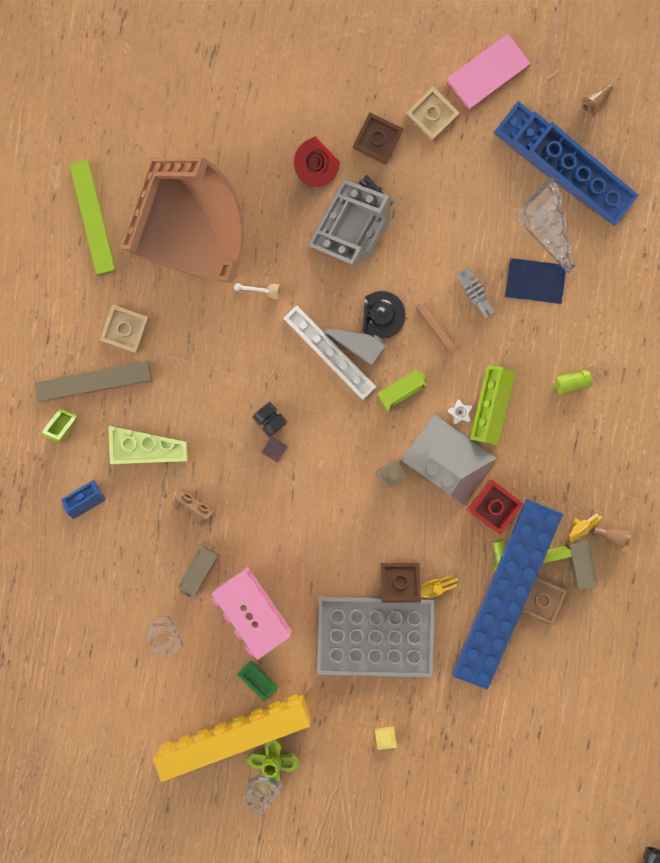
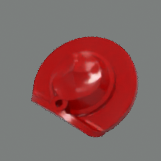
M316 136L304 141L296 150L294 169L298 178L303 183L313 187H321L330 183L338 173L339 160Z

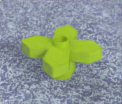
M279 738L265 743L266 752L255 750L246 760L253 769L262 770L264 781L271 788L280 782L281 770L292 772L300 763L293 753L281 754L282 741Z

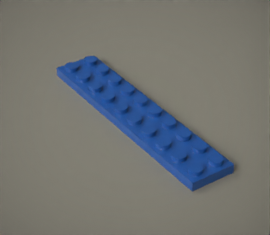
M529 499L525 500L451 673L453 677L488 690L563 517L562 512Z

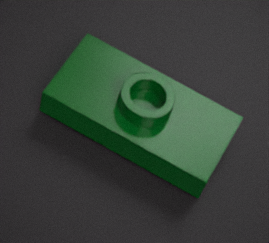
M252 660L237 674L264 702L278 689V686Z

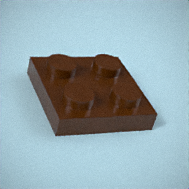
M369 112L356 138L353 149L387 165L404 128Z
M381 563L382 603L421 602L419 563Z

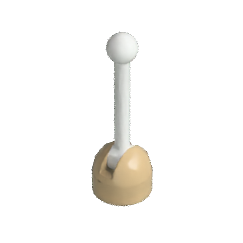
M239 283L234 286L236 291L266 292L269 298L276 300L280 297V284H270L266 289L241 286Z

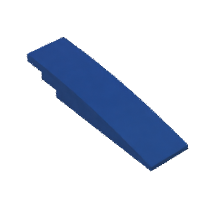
M519 101L493 132L551 180L614 226L639 196L553 122H547L536 111L532 113Z

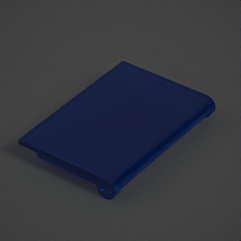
M510 258L505 297L562 304L567 265Z

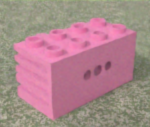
M248 566L213 591L212 601L218 608H222L224 611L223 616L228 624L232 623L236 628L234 630L239 640L243 639L247 644L246 650L251 657L255 656L258 660L290 637L291 628ZM241 605H246L247 610L242 611L240 609ZM248 612L253 614V618L251 620H248L246 618V614ZM252 622H258V627H253Z

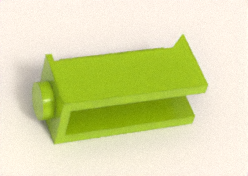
M416 369L376 395L388 413L390 406L393 407L422 389L421 386L423 388L426 387L425 382H427V379L422 371L418 372Z

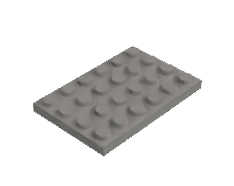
M319 596L317 675L433 677L434 599H421L420 603H382V598Z

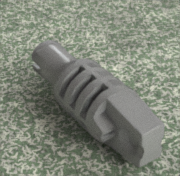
M465 268L457 273L463 286L462 288L472 304L478 306L484 318L488 317L489 314H493L495 311L486 299L487 293L472 272Z

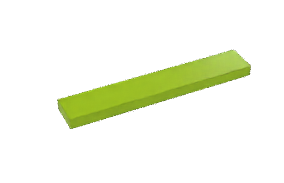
M88 159L71 163L69 166L96 275L114 272L116 268Z

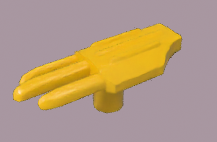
M595 514L582 522L575 519L572 523L574 527L569 534V541L573 543L599 524L602 516Z
M449 575L441 579L436 578L425 582L420 586L421 597L430 599L441 595L443 592L457 587V584L442 588L443 586L457 582L459 579L455 578L440 583L454 577V575Z

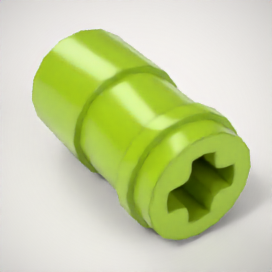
M582 370L578 373L555 377V385L553 386L554 389H557L559 395H563L575 390L591 387L592 377L588 370Z

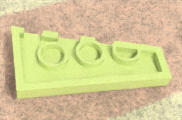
M109 426L110 464L188 461L187 442Z

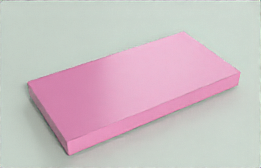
M507 33L448 77L446 81L467 109L471 110L530 66L531 63Z

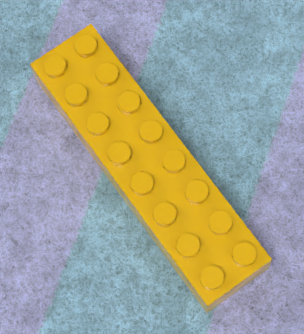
M295 694L288 697L285 702L280 703V701L271 703L269 708L263 710L262 708H257L245 717L242 714L234 717L231 722H220L215 725V728L210 730L207 728L201 729L194 736L185 735L179 738L178 742H166L160 746L161 748L157 751L153 761L160 780L163 782L310 727L311 715L304 696Z

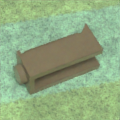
M397 460L391 461L376 471L385 487H392L407 478Z
M582 537L573 543L566 542V546L571 549L572 557H569L574 587L578 588V590L600 586L594 581L596 576L590 546L587 544L589 540Z
M203 544L198 545L200 551L197 552L178 585V588L181 589L180 592L188 597L191 595L195 596L219 556L217 552Z

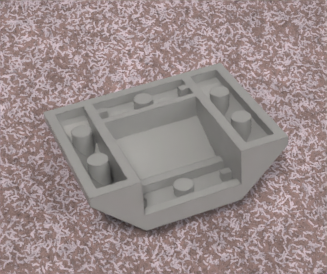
M343 180L308 246L353 266L371 257L389 223L390 196Z
M434 414L401 461L464 505L496 458Z

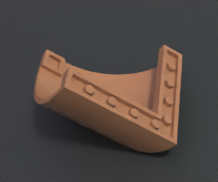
M151 157L120 248L185 273L211 280L233 283L237 276V270L243 253L244 221L239 200L230 182L215 165L203 157Z

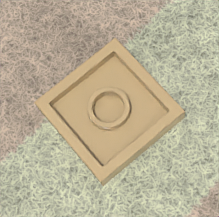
M432 86L406 112V116L433 141L459 116V112Z
M112 305L100 341L137 353L149 317Z

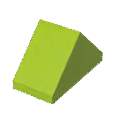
M60 408L43 429L41 435L59 443H66L76 422L77 415Z

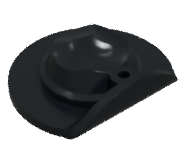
M377 291L366 295L363 331L372 337L376 335L380 339L389 338L398 333L405 321V308L401 300L396 295L387 291Z

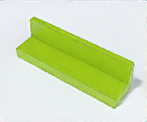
M487 365L470 440L494 446L499 445L515 372L503 367Z

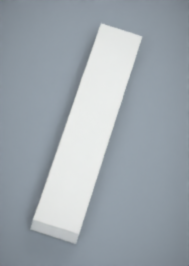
M295 306L283 318L362 400L376 388L366 375L298 306Z

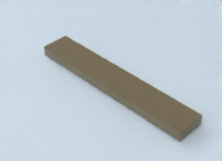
M146 361L36 382L35 388L38 402L151 381L152 378L149 362Z

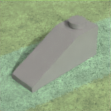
M327 328L325 330L327 336L370 366L373 365L385 348L383 345L384 341L376 335L372 337L367 334Z

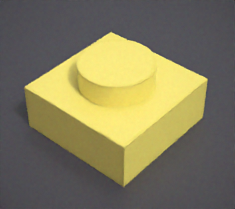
M394 726L375 729L378 750L397 748Z

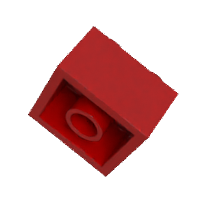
M488 480L466 510L500 535L522 507L523 503L493 480Z

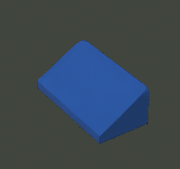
M95 480L64 497L61 501L67 515L75 519L105 501V497Z

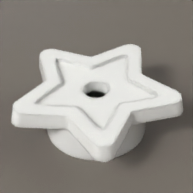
M457 400L455 407L448 409V412L454 416V424L461 420L470 422L468 414L472 406L463 405L460 400Z

